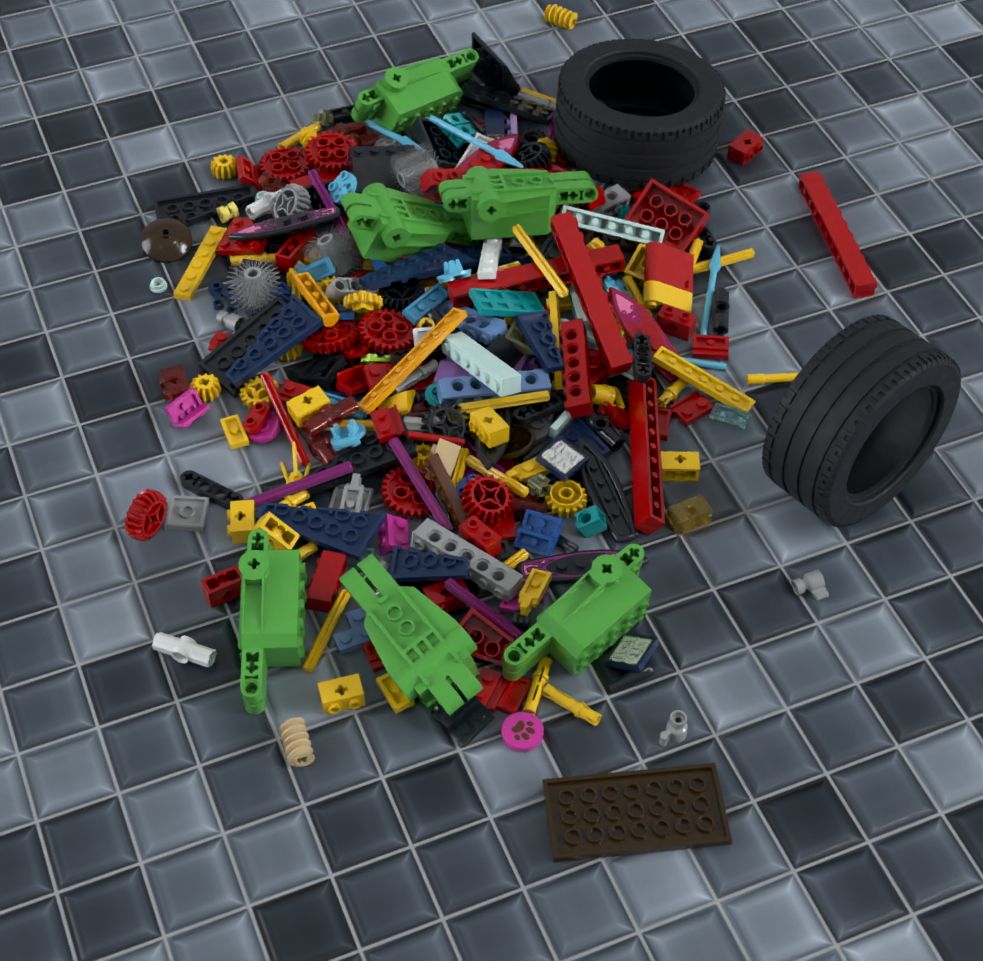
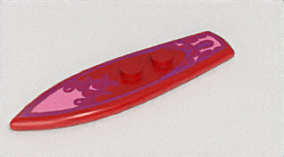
M520 135L501 137L487 144L497 150L502 149L513 157L519 145ZM479 148L455 169H470L475 166H483L486 169H500L506 163L496 160L494 155Z
M612 287L609 288V299L615 312V318L631 342H633L635 334L642 333L650 338L651 360L661 346L678 355L658 323L640 303L622 291ZM651 361L654 368L668 383L676 382L679 379L678 376Z

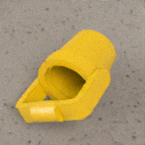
M591 384L593 404L604 408V401H608L614 407L615 404L613 403L616 401V404L624 410V402L617 387L606 384Z

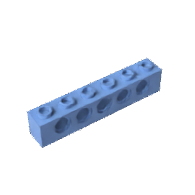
M446 300L436 308L443 317L453 308L451 301ZM469 307L458 308L465 310L468 316L453 332L462 331L471 339L482 342L485 345H490L499 333L503 337L507 334L508 329L505 320L494 316H482L477 310Z
M544 369L517 371L521 374V392L511 395L548 390L550 394L552 387L549 375ZM474 376L438 379L436 388L438 400L442 407L444 402H447L448 407H450L451 403L455 404L454 407H458L459 403L501 397Z

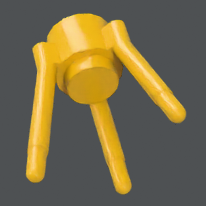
M295 441L292 442L293 472L290 476H288L284 463L280 462L286 484L307 476L311 464L308 463L304 476L298 471Z

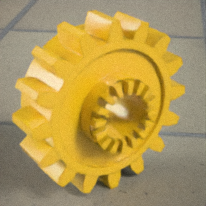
M562 480L556 481L555 484L550 485V492L545 496V504H547V510L552 509V514L559 513L560 518L562 515H566V518H569L570 514L576 517L575 513L586 508L587 494H585V488H581L580 483H576L573 480H567L566 482Z

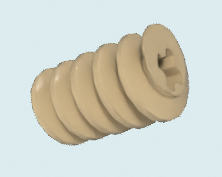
M296 717L285 721L280 726L279 732L288 764L293 767L310 765L314 761L315 756L312 754L313 749L310 747L311 742L304 719Z

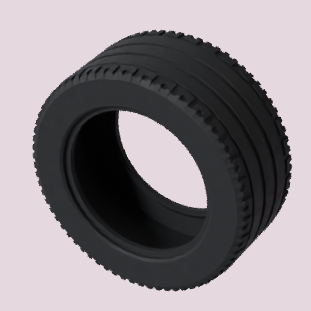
M625 38L607 40L584 47L566 60L558 79L554 119V140L557 143L556 147L559 148L558 152L572 168H575L577 171H586L593 180H598L601 183L604 182L607 185L614 186L618 184L622 188L644 190L651 178L665 187L678 186L679 184L689 182L691 179H695L704 173L714 159L725 106L726 90L724 82L717 70L712 65H709L707 61H704L703 58H700V56L695 55L693 52H689V50L669 43L649 39ZM619 109L643 110V111H648V112L656 113V114H659V115H661V116H657V117L635 116V115H630V114H625V113H622V112H618V111H615V110H619Z
M877 314L853 322L833 336L812 356L782 397L764 439L762 451L764 472L777 486L831 526L843 528L863 521L884 507L911 481L939 443L958 401L961 388V370L959 365L949 355L891 317Z

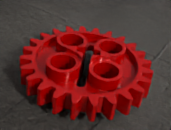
M329 130L328 134L322 131V135L316 133V137L312 136L311 140L307 141L308 145H305L306 161H309V165H314V169L319 168L320 172L326 170V173L332 171L335 174L336 170L341 173V169L347 171L349 147H356L357 143H354V139H350V135L344 137V132L340 135L338 131H335L333 134L331 130Z
M282 145L280 149L276 146L275 150L269 149L270 153L264 152L265 156H261V160H259L261 176L264 177V180L268 179V182L274 181V184L280 182V185L284 183L289 184V180L306 176L308 171L312 170V165H309V161H306L305 151L303 152L302 148L297 150V146L291 148L289 145L285 148Z
M378 308L377 312L371 310L370 314L365 313V317H361L358 327L359 339H363V344H368V349L374 347V352L381 350V354L386 351L390 355L393 351L409 349L410 346L414 345L413 329L415 325L404 315L401 316V311L394 313V309L388 312L387 308L384 311Z
M338 320L331 327L323 325L301 341L302 346L305 350L308 349V352L313 351V353H317L319 351L320 354L324 351L328 354L330 351L344 350L343 347H350L349 344H355V341L360 337L358 325H356V322H352V320Z
M398 466L396 471L391 470L390 475L386 474L380 493H382L381 499L385 500L384 505H389V511L396 510L395 516L401 513L403 519L407 515L410 520L413 519V516L420 520L421 515L424 518L428 517V513L432 515L404 469L402 470ZM420 466L418 471L431 492L436 489L435 482L425 478L427 470L423 472Z

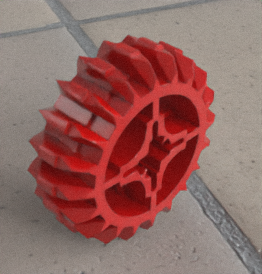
M486 473L482 477L478 474L475 478L469 479L461 493L463 497L461 503L465 504L463 510H469L468 516L474 515L483 523L487 521L489 525L493 522L497 524L500 520L503 521L510 514L514 503L512 501L514 495L510 494L511 488H506L507 482L501 483V477L494 479L493 474L488 477Z
M153 489L142 490L132 500V504L129 506L128 512H126L127 517L124 519L126 522L124 528H126L125 532L132 539L145 542L150 540L159 531V527L163 524L162 522L166 518L165 513L167 512L166 498L161 492Z

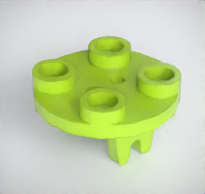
M367 354L362 356L360 363L366 365L390 362V355L378 358V354Z

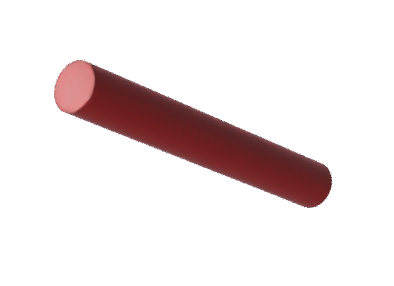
M408 431L407 434L409 439L438 442L441 438L459 446H464L465 443L464 438Z

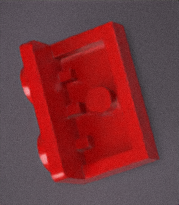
M364 364L338 372L336 390L345 393L349 397H355L360 393L368 392L369 389L362 371Z

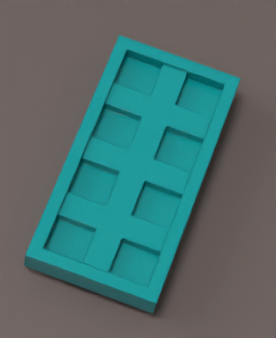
M470 288L468 293L477 311L482 316L516 317L517 314L545 310L535 292Z

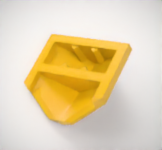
M408 390L385 399L378 406V409L384 407L391 408L396 404L401 415L410 413L416 391Z

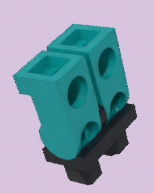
M467 111L463 112V114H445L442 119L444 122L473 137L477 133L482 135L486 133V130L480 127L476 119L470 116ZM438 126L446 136H449L448 138L457 148L462 147L465 143H470Z

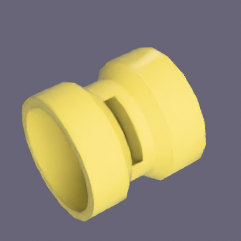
M234 202L228 203L225 207L220 206L217 208V214L222 223L239 217V211Z

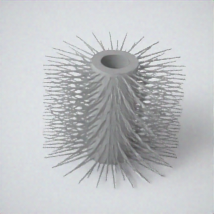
M425 148L421 152L418 149L415 155L413 151L412 154L410 152V157L406 154V157L404 155V157L396 159L397 162L399 160L403 162L401 164L396 163L397 177L395 178L398 179L397 182L404 188V191L406 190V193H415L417 196L416 192L421 191L423 194L420 177L428 169L439 168L433 159L435 154L432 155V158H429L431 156L430 148V155L428 156L427 154L425 155L428 152V148L427 151Z
M346 229L342 237L337 233L327 234L326 231V235L318 239L317 242L312 243L315 244L310 246H314L312 251L307 249V251L315 253L310 256V260L311 257L314 259L316 256L319 259L326 256L329 257L336 270L335 274H332L331 277L345 276L350 271V268H355L352 265L358 264H353L355 263L353 261H361L355 258L360 255L358 253L359 249L355 246L349 245V248L347 246L349 243L351 244V237L348 236L347 238L345 235Z
M252 261V267H246V270L243 269L244 271L242 272L237 270L240 272L237 276L241 278H232L234 279L233 281H227V283L232 284L228 288L234 289L228 293L235 294L230 297V299H236L231 303H235L238 300L237 303L242 306V303L247 307L246 310L250 306L251 309L256 308L258 313V308L260 311L261 308H264L263 306H266L267 301L271 300L272 302L276 295L282 294L275 291L276 289L279 290L276 285L281 282L275 281L280 277L274 276L277 274L276 272H271L274 268L272 270L269 269V273L265 268L261 271L258 268L259 266L256 267L254 264L253 267Z

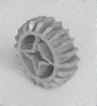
M293 183L282 187L281 192H278V196L275 198V203H273L274 208L272 211L274 213L272 217L277 218L308 211L311 201H309L311 196L308 195L309 191L303 188V186Z

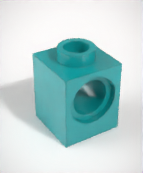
M596 504L575 513V527L586 538L607 530L605 514Z

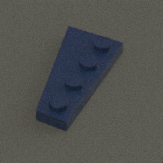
M548 310L517 314L514 320L546 373L562 371L564 364L560 350L556 347V337L551 330L552 323L548 319Z
M394 545L389 574L396 582L445 581L449 578L453 580H468L470 561L469 558L448 554L437 555L432 551H427L426 553L420 552L415 548L403 549L401 546Z

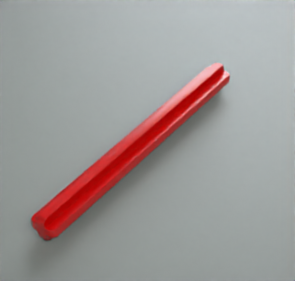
M269 372L262 373L260 375L261 380L291 446L293 441L296 442L300 466H305L310 463L309 458Z

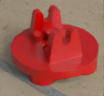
M358 337L355 344H349L350 347H343L344 350L339 349V354L344 355L349 360L350 365H354L353 358L370 354L374 347L368 349V344H363V339Z

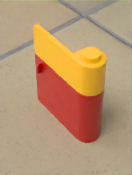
M648 242L645 245L643 305L649 309H655L661 304H666L692 313L694 255L659 242Z

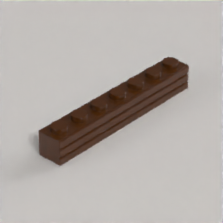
M436 453L427 457L424 460V465L428 468L430 477L434 480L435 487L439 490L440 497L446 505V510L450 513L451 519L459 533V525L470 517L467 511L463 510L464 505L461 503V499L439 454Z

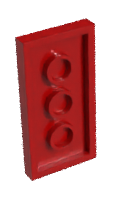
M431 360L423 361L419 366H423ZM390 362L364 365L362 371L369 392L396 365ZM437 371L430 374L427 379L417 382L404 391H423L424 388L433 384Z

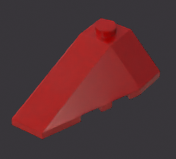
M472 607L459 623L478 647L471 656L502 666L504 651L515 640Z

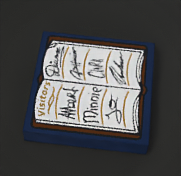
M560 436L538 454L535 461L560 480L566 482L585 466L590 458Z
M625 633L618 639L604 662L608 667L641 672L660 641L658 637Z

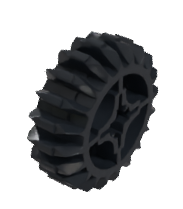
M541 141L523 144V146L518 147L513 155V158L521 163L523 168L546 169V166L550 165L552 160L550 149ZM508 164L509 168H519Z
M409 278L408 282L401 283V281L391 282V286L379 288L378 296H381L383 306L381 309L387 308L388 312L394 309V313L401 311L402 314V311L422 296L425 290L422 283L413 278Z
M447 402L443 403V407L440 403H437L436 408L431 406L429 408L430 412L425 411V417L421 419V422L424 424L420 426V429L426 430L422 433L434 434L433 430L443 436H450L451 432L460 430L458 438H464L466 443L467 439L465 437H469L471 434L466 431L470 430L469 425L466 424L470 421V418L464 419L467 413L466 411L459 412L461 406L454 409V403H451L450 407H448ZM442 414L441 422L431 424L432 419L436 415ZM450 415L456 418L458 423L451 421ZM444 423L447 424V427H450L447 432L442 428ZM432 442L430 447H432L433 444L437 445L438 442Z

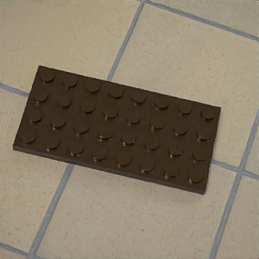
M715 763L542 779L554 862L732 844Z

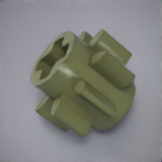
M320 109L318 114H314V121L319 122L323 128H329L330 123L334 124V116L330 114V110Z
M540 473L538 476H531L527 482L529 494L537 499L540 496H546L550 492V485L548 483L551 480Z

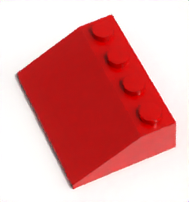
M651 178L624 220L663 229L665 233L662 244L686 251L693 243V240L701 233L709 221L710 215L705 210Z

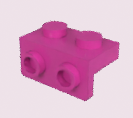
M189 388L163 409L174 427L184 429L191 426L196 418L205 415V411L210 406L201 401L195 388Z
M387 514V519L378 531V547L382 556H385L389 550L393 551L394 545L401 546L403 549L410 548L408 520Z

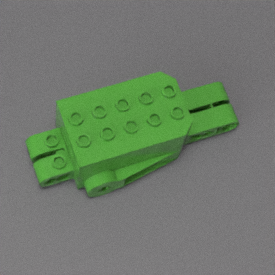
M466 49L444 59L433 58L402 68H390L386 71L384 78L374 84V87L359 93L351 116L356 122L374 119L377 124L399 135L409 133L417 117L429 119L433 115L441 119L445 114L453 113L456 110V106L463 94L457 83L465 81L470 77L479 59V55L473 49Z
M475 166L470 168L465 175H462V179L445 180L438 187L445 209L448 212L461 213L471 240L516 237L512 232V227L517 224L523 227L528 236L549 234L551 232L550 220L551 216L555 215L556 205L590 203L598 197V191L586 171L548 173L547 170L486 169L483 166Z
M381 183L368 185L362 194L349 192L341 198L342 206L349 218L347 225L364 259L394 263L400 260L402 256L420 253L424 249L432 248L439 243L478 246L480 241H484V239L471 240L461 213L448 212L442 204L386 188Z
M255 529L249 533L247 551L241 556L238 563L241 575L238 649L242 650L240 652V689L245 709L253 715L262 713L266 707L268 667L301 666L302 658H305L303 639H306L304 621H306L305 603H307V591L305 590V585H307V572L305 562L301 561L300 550H273V545L269 544L268 534L262 529Z
M633 543L627 545L617 555L606 554L597 557L593 561L591 569L558 600L537 616V623L506 648L502 665V675L509 681L520 679L549 653L572 676L579 674L623 634L627 633L638 621L642 620L647 614L646 610L650 604L649 599L652 592L638 577L645 554L642 546Z
M372 553L357 564L364 575L363 578L354 567L338 578L366 613L364 628L389 676L410 702L418 697L430 713L439 703L450 716L465 704L455 691V687L468 701L483 690L482 685L476 678L480 672L471 656L478 647L468 633L454 618L415 587L399 586ZM371 585L377 590L378 595L371 589Z

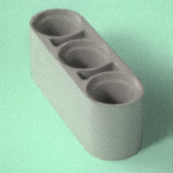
M337 277L326 288V295L332 300H344V296L360 292L361 290L376 294L379 288L369 290L359 284V278Z

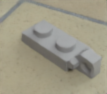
M353 473L351 483L344 485L340 509H349L350 512L360 513L364 495V485H361V474Z

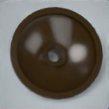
M160 218L154 220L144 228L141 234L143 251L149 258L157 262L172 263L179 261L192 248L193 239L190 229L177 219Z
M511 424L508 446L500 460L515 459L529 452L536 442L534 431L522 424Z

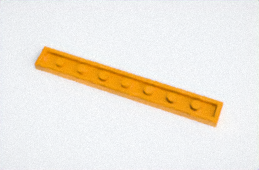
M453 307L356 405L358 409L368 414L374 411L468 316L466 311Z

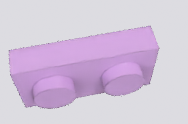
M510 113V120H507V129H510L507 130L508 136L518 135L517 115Z

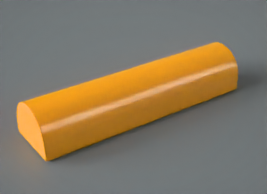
M309 272L292 275V282L315 314L322 319L324 326L331 327L335 325L339 320L340 314Z

